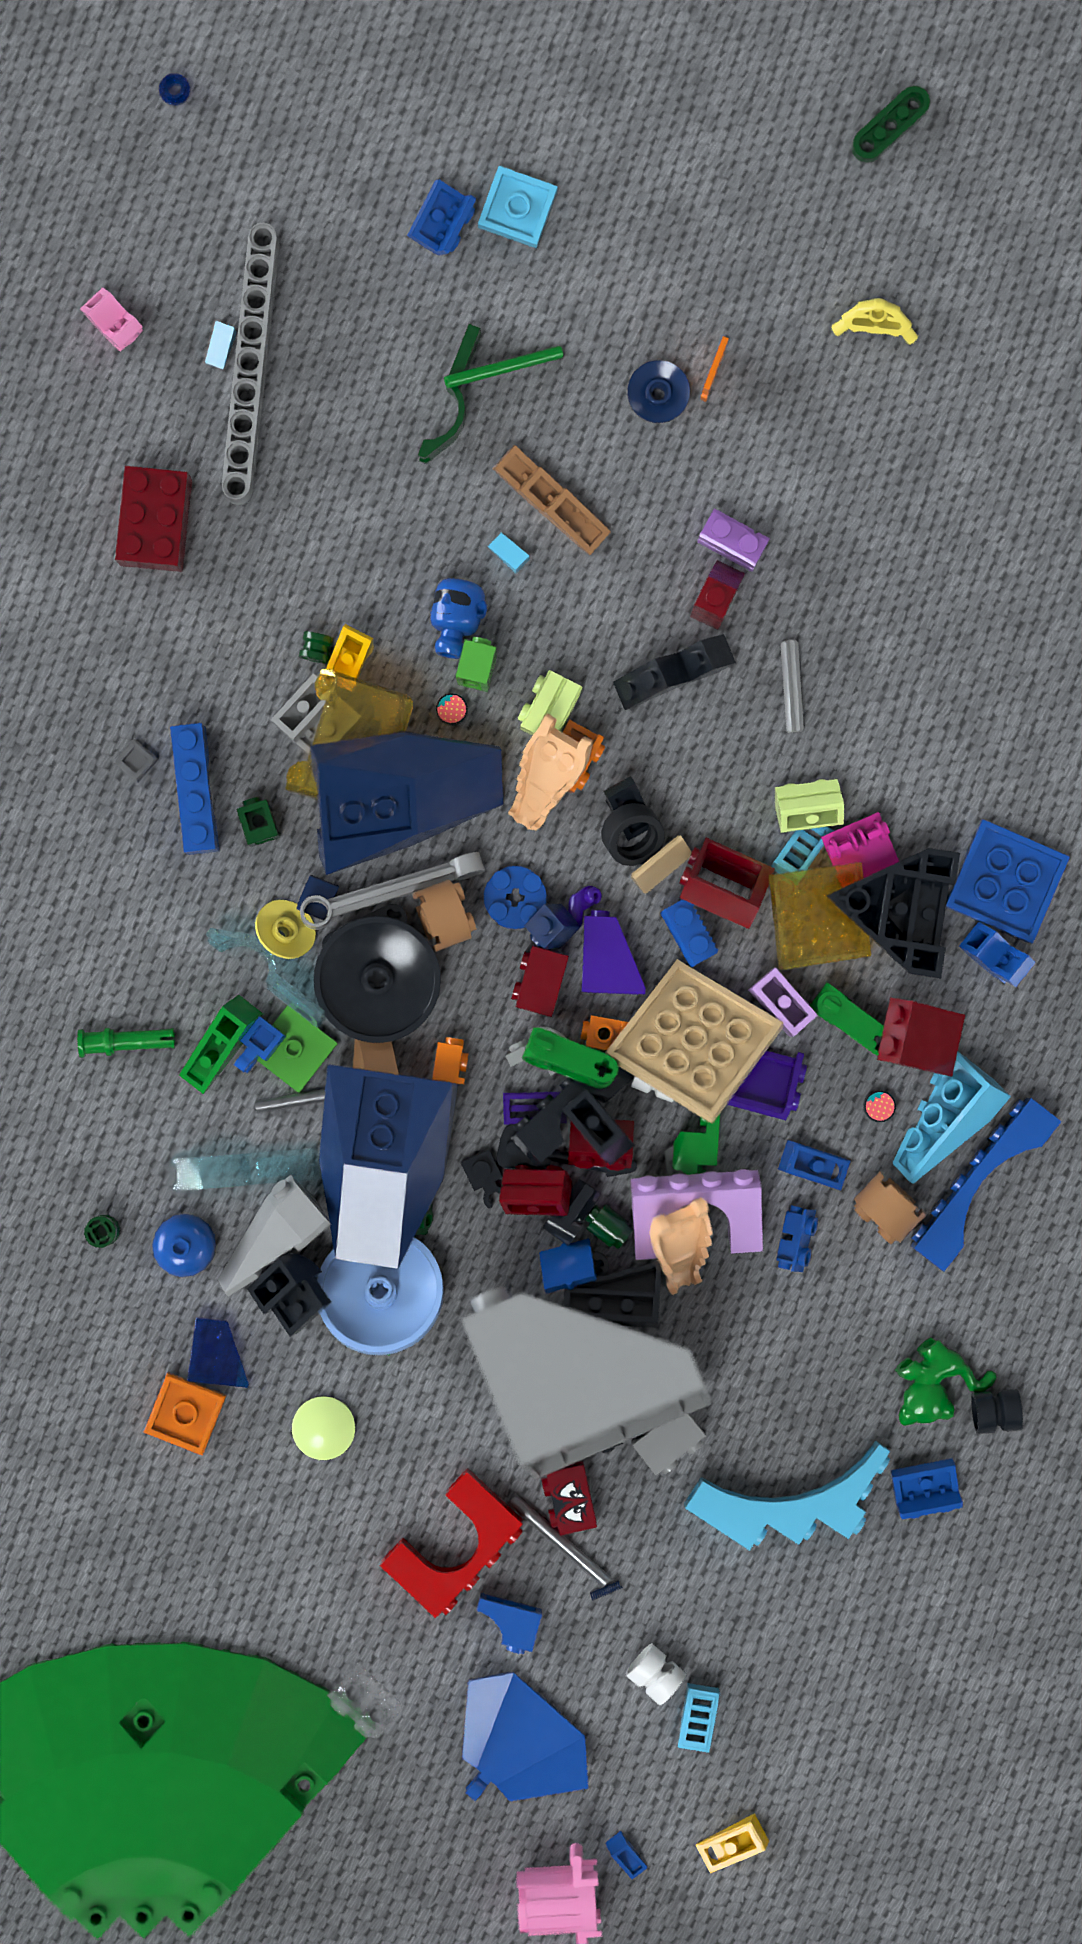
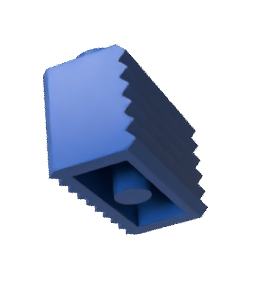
M682 899L660 913L690 967H693L718 953V948H715V943L711 942L713 937H709V932L705 931L706 926L702 925L703 920H699L700 915L696 914L697 909L693 908L694 904Z

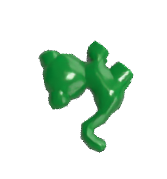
M930 1337L917 1348L919 1355L923 1358L921 1362L906 1358L895 1369L899 1377L910 1381L914 1380L913 1384L904 1391V1404L898 1414L899 1421L902 1425L907 1426L917 1422L921 1424L932 1423L938 1419L949 1420L954 1417L955 1409L953 1403L948 1399L945 1388L940 1384L941 1381L945 1378L960 1375L969 1391L985 1392L995 1382L997 1378L996 1373L987 1371L980 1381L976 1380L972 1369L964 1362L959 1353L947 1348L940 1340L935 1341Z

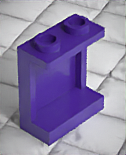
M766 1051L726 1105L786 1121L790 1111H796L799 1105L801 1093L796 1092L798 1082L803 1083L807 1070V1065L802 1064L804 1053L798 1052L796 1057L792 1058Z

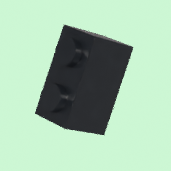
M587 1089L562 1109L596 1152L610 1166L634 1146V1143Z

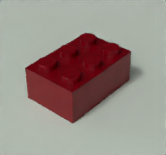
M125 466L115 560L120 566L183 572L192 478L188 472Z

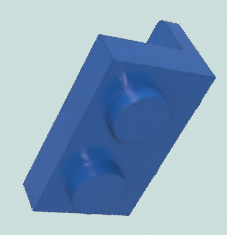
M440 179L435 180L407 236L436 255L453 252L460 242L461 236L458 234L463 224H467L474 214L475 208L473 205L476 198L472 195L464 196Z
M953 1458L890 1470L895 1503L901 1519H914L933 1513L950 1512L963 1507Z

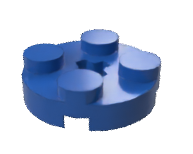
M509 866L495 872L487 882L484 890V904L490 917L500 926L508 929L525 928L524 925L546 904L547 900L546 889L540 877L530 869L521 866ZM513 889H519V894L525 896L524 901H519L517 907L511 906V901L506 900V895L512 894Z

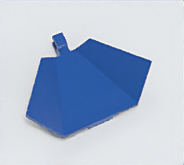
M505 1672L468 1680L462 1759L480 1771L466 1787L465 1793L470 1798L476 1801L490 1782L496 1785L510 1802L588 1789L585 1735L569 1722L559 1710L514 1672Z

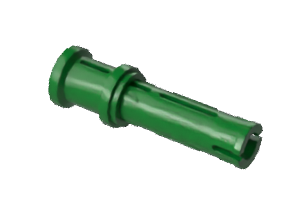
M105 1028L101 1032H85L83 1029H78V1053L80 1058H85L86 1054L105 1053L106 1056H112V1054H115V1051L174 1049L175 1040H162V1038L175 1037L174 1028L131 1032H114V1029Z

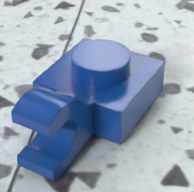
M259 1016L240 1042L246 1045L247 1048L235 1061L234 1065L242 1072L248 1074L256 1064L258 1057L268 1061L286 1035Z

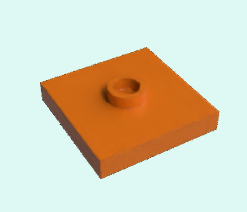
M168 1372L143 1433L203 1456L227 1395Z

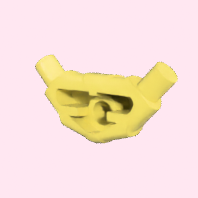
M881 298L858 302L856 306L842 315L841 320L831 326L836 336H840L850 329L853 332L889 334L894 337L901 335L908 344L914 343L918 338V335L911 328L912 322L900 310V306Z

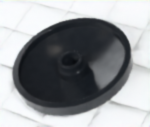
M388 916L362 917L348 922L336 930L325 942L318 955L313 977L317 1002L329 1022L345 1035L370 1043H385L398 1040L419 1028L427 1020L436 1005L441 983L439 963L427 939L408 923Z

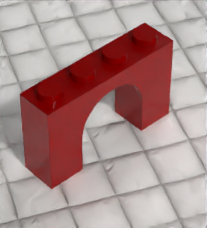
M469 1468L446 1490L445 1496L475 1525L478 1533V1546L474 1554L461 1565L440 1567L429 1562L408 1541L402 1538L380 1563V1567L435 1619L441 1612L447 1615L458 1602L455 1597L463 1589L468 1592L480 1579L477 1573L485 1565L488 1568L493 1566L502 1555L499 1552L506 1542L510 1545L513 1544L523 1532L520 1528L523 1525V1519Z

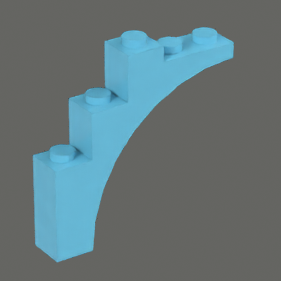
M875 1441L861 1460L842 1476L820 1488L793 1496L774 1498L747 1496L723 1489L701 1477L684 1502L685 1509L749 1551L754 1544L758 1546L766 1536L768 1531L765 1529L766 1524L798 1545L803 1538L808 1540L817 1526L814 1523L816 1518L849 1539L852 1533L857 1535L866 1522V1518L863 1517L866 1512L857 1502L859 1499L864 1501L873 1487L870 1482L876 1473L881 1474L890 1461V1458L887 1456L890 1451L887 1447Z

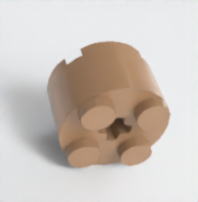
M448 879L413 892V899L420 898L421 901L420 906H417L416 910L427 939H435L437 945L432 946L435 952L471 939V932L476 930V925L471 913H465L461 902L465 900V896L459 882L452 884Z
M879 1171L854 1198L856 1202L854 1211L867 1223L872 1219L878 1225V1233L891 1245L895 1241L901 1243L927 1214L922 1208L917 1213L915 1211L917 1208L914 1206L916 1202L891 1178L884 1182V1173Z

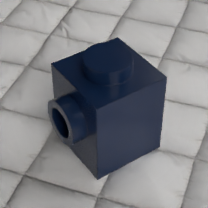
M544 904L524 925L531 933V940L538 947L544 949L561 948L581 927L562 904Z

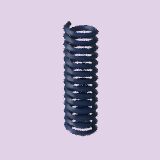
M618 1580L603 1588L601 1587V1589L590 1592L592 1601L623 1587H620Z

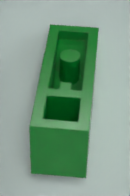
M240 995L227 1002L219 1010L179 1076L202 1094L206 1093L243 1045L240 1042L257 1018L259 1016L262 1017L263 1013Z

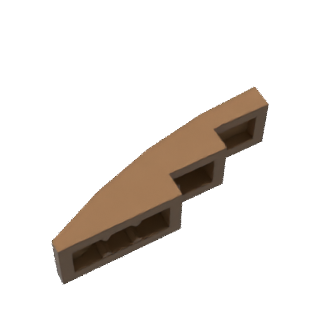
M513 445L492 468L528 503L588 555H591L610 534L611 531L567 489H563L542 467H538L516 445Z

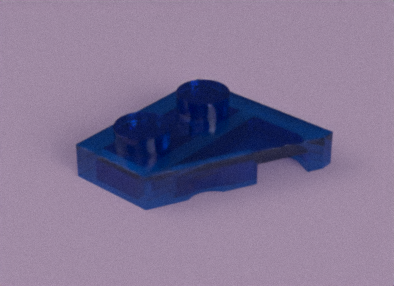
M195 1317L187 1381L248 1388L249 1382L227 1320Z

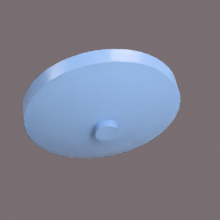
M415 1237L399 1269L335 1259L333 1248L321 1266L322 1273L317 1278L318 1283L331 1301L320 1312L324 1324L338 1341L348 1348L364 1354L388 1355L413 1346L431 1330L442 1308L444 1286L439 1266L430 1250Z

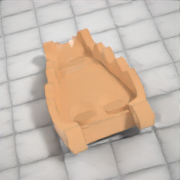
M550 714L545 715L540 727L531 737L523 751V757L519 764L521 772L517 777L518 782L515 789L518 794L508 812L517 823L524 825L529 830L535 831L541 828L550 811L578 781L588 764L593 740L586 736L579 743L554 728L557 719Z
M698 1198L687 1207L666 1216L662 1214L654 1217L651 1223V1243L666 1276V1286L671 1295L678 1293L679 1287L683 1285L690 1286L691 1284L696 1285L702 1282L699 1269L706 1264L705 1259L709 1258L706 1248L712 1245L710 1235L713 1234L708 1217V1205L703 1198Z

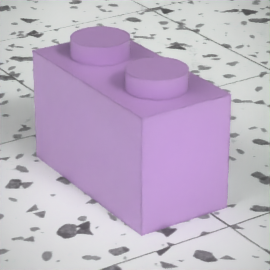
M776 967L771 969L748 989L771 1016L783 1022V1030L789 1037L795 1036L818 1016Z

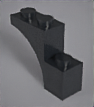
M722 634L700 640L680 652L655 658L613 681V684L624 710H629L673 689L714 675L735 664L736 661L725 635Z

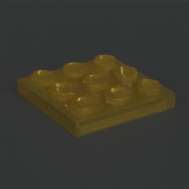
M862 862L769 875L779 969L786 970L871 956L870 937L826 897L828 894L863 879Z

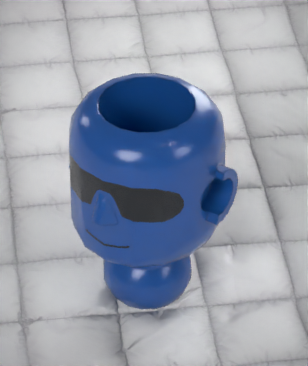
M455 578L444 579L438 584L432 611L430 612L432 626L441 632V636L435 643V651L438 655L452 659L460 658L464 645L462 642L463 636H471L478 630L480 620L485 617L487 612L484 590L479 585Z

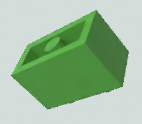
M473 637L472 641H464L456 673L458 685L484 692L489 691L497 659L496 647L491 646L492 641L480 637Z

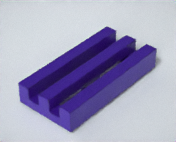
M560 1092L503 1093L504 1125L517 1124L523 1119L510 1118V1112L540 1111L536 1107L537 1105H510V1099H545L549 1094L555 1098ZM562 1112L560 1123H567V1115Z

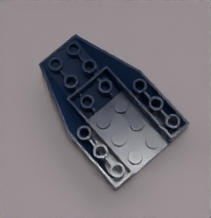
M410 732L310 745L312 774L318 791L321 828L317 829L319 858L326 875L413 846L503 805L502 755L500 746Z
M327 1064L319 1163L328 1217L331 1223L330 1229L335 1259L399 1269L444 1180L458 1084Z

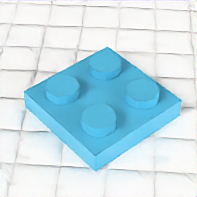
M498 166L478 221V228L537 248L558 191V186Z

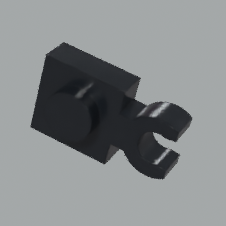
M487 1149L461 1162V1165L473 1190L476 1191L483 1187L485 1192L483 1201L486 1207L490 1209L493 1206L489 1196L494 1192L500 1194L501 1187L497 1186L495 1181L503 1178L490 1150Z

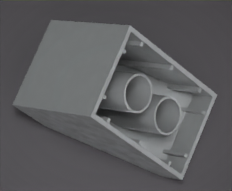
M507 1287L495 1288L475 1297L471 1301L475 1313L461 1319L519 1465L535 1480L712 1404L690 1350L522 1293L510 1297Z

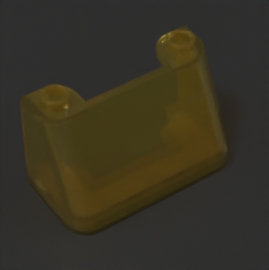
M322 668L315 682L317 697L325 701L312 745L406 732L413 709V700L410 696L331 669ZM310 750L307 761H298L289 768L285 790L318 801L317 784L312 774Z

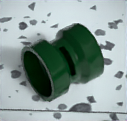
M110 1215L94 1217L87 1222L84 1228L86 1241L96 1248H103L113 1244L120 1235L119 1223Z

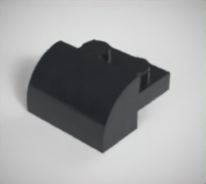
M286 1254L279 1257L247 1288L262 1313L265 1315L273 1311L289 1337L299 1333L331 1303L316 1280V1277L322 1273L321 1269L310 1259L298 1254Z

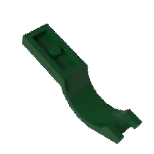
M468 324L449 375L469 369L481 338V328ZM462 385L449 389L446 387V390L455 398L458 405V416L454 426L446 434L438 438L423 440L418 453V457H420L419 462L429 463L454 443L464 429L466 410L460 391Z

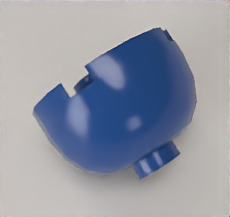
M189 1214L174 1215L162 1222L155 1232L152 1243L154 1258L159 1266L170 1275L178 1277L194 1276L205 1270L214 1259L216 1239L210 1225L199 1216Z

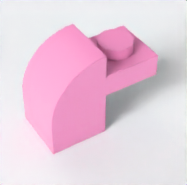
M104 288L100 289L80 308L95 327L120 352L134 342L143 331L141 329L143 326L138 320L129 314L115 297Z

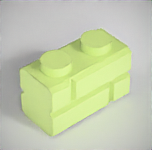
M550 670L546 677L540 675L532 689V692L536 693L532 704L525 703L518 717V720L522 721L520 729L534 735L545 715L550 714L557 719L554 728L562 732L583 687Z
M820 779L811 783H789L781 787H775V809L781 833L844 824V802L838 779Z

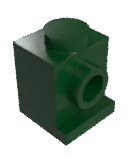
M260 797L250 798L242 802L243 807L236 809L248 846L253 847L281 838L267 799L261 801ZM258 815L264 818V824L261 827H256L253 824L254 817Z

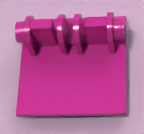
M879 812L821 836L842 888L899 862L888 835L890 833L886 822L882 821Z

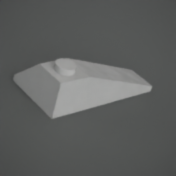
M291 1174L285 1180L275 1184L220 1274L218 1281L228 1297L258 1278L263 1267L271 1263L273 1264L279 1257L294 1247L298 1251L301 1250L331 1224L316 1199Z

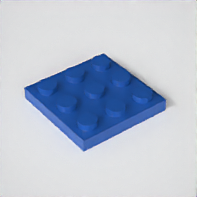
M982 819L959 870L956 884L953 885L947 898L946 908L1029 944H1033L1070 856Z

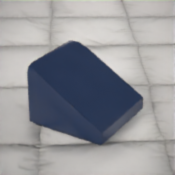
M310 874L296 909L300 911L303 901L310 896L318 895L326 899L336 897L340 886ZM312 902L306 906L304 913L325 920L328 910L323 904Z

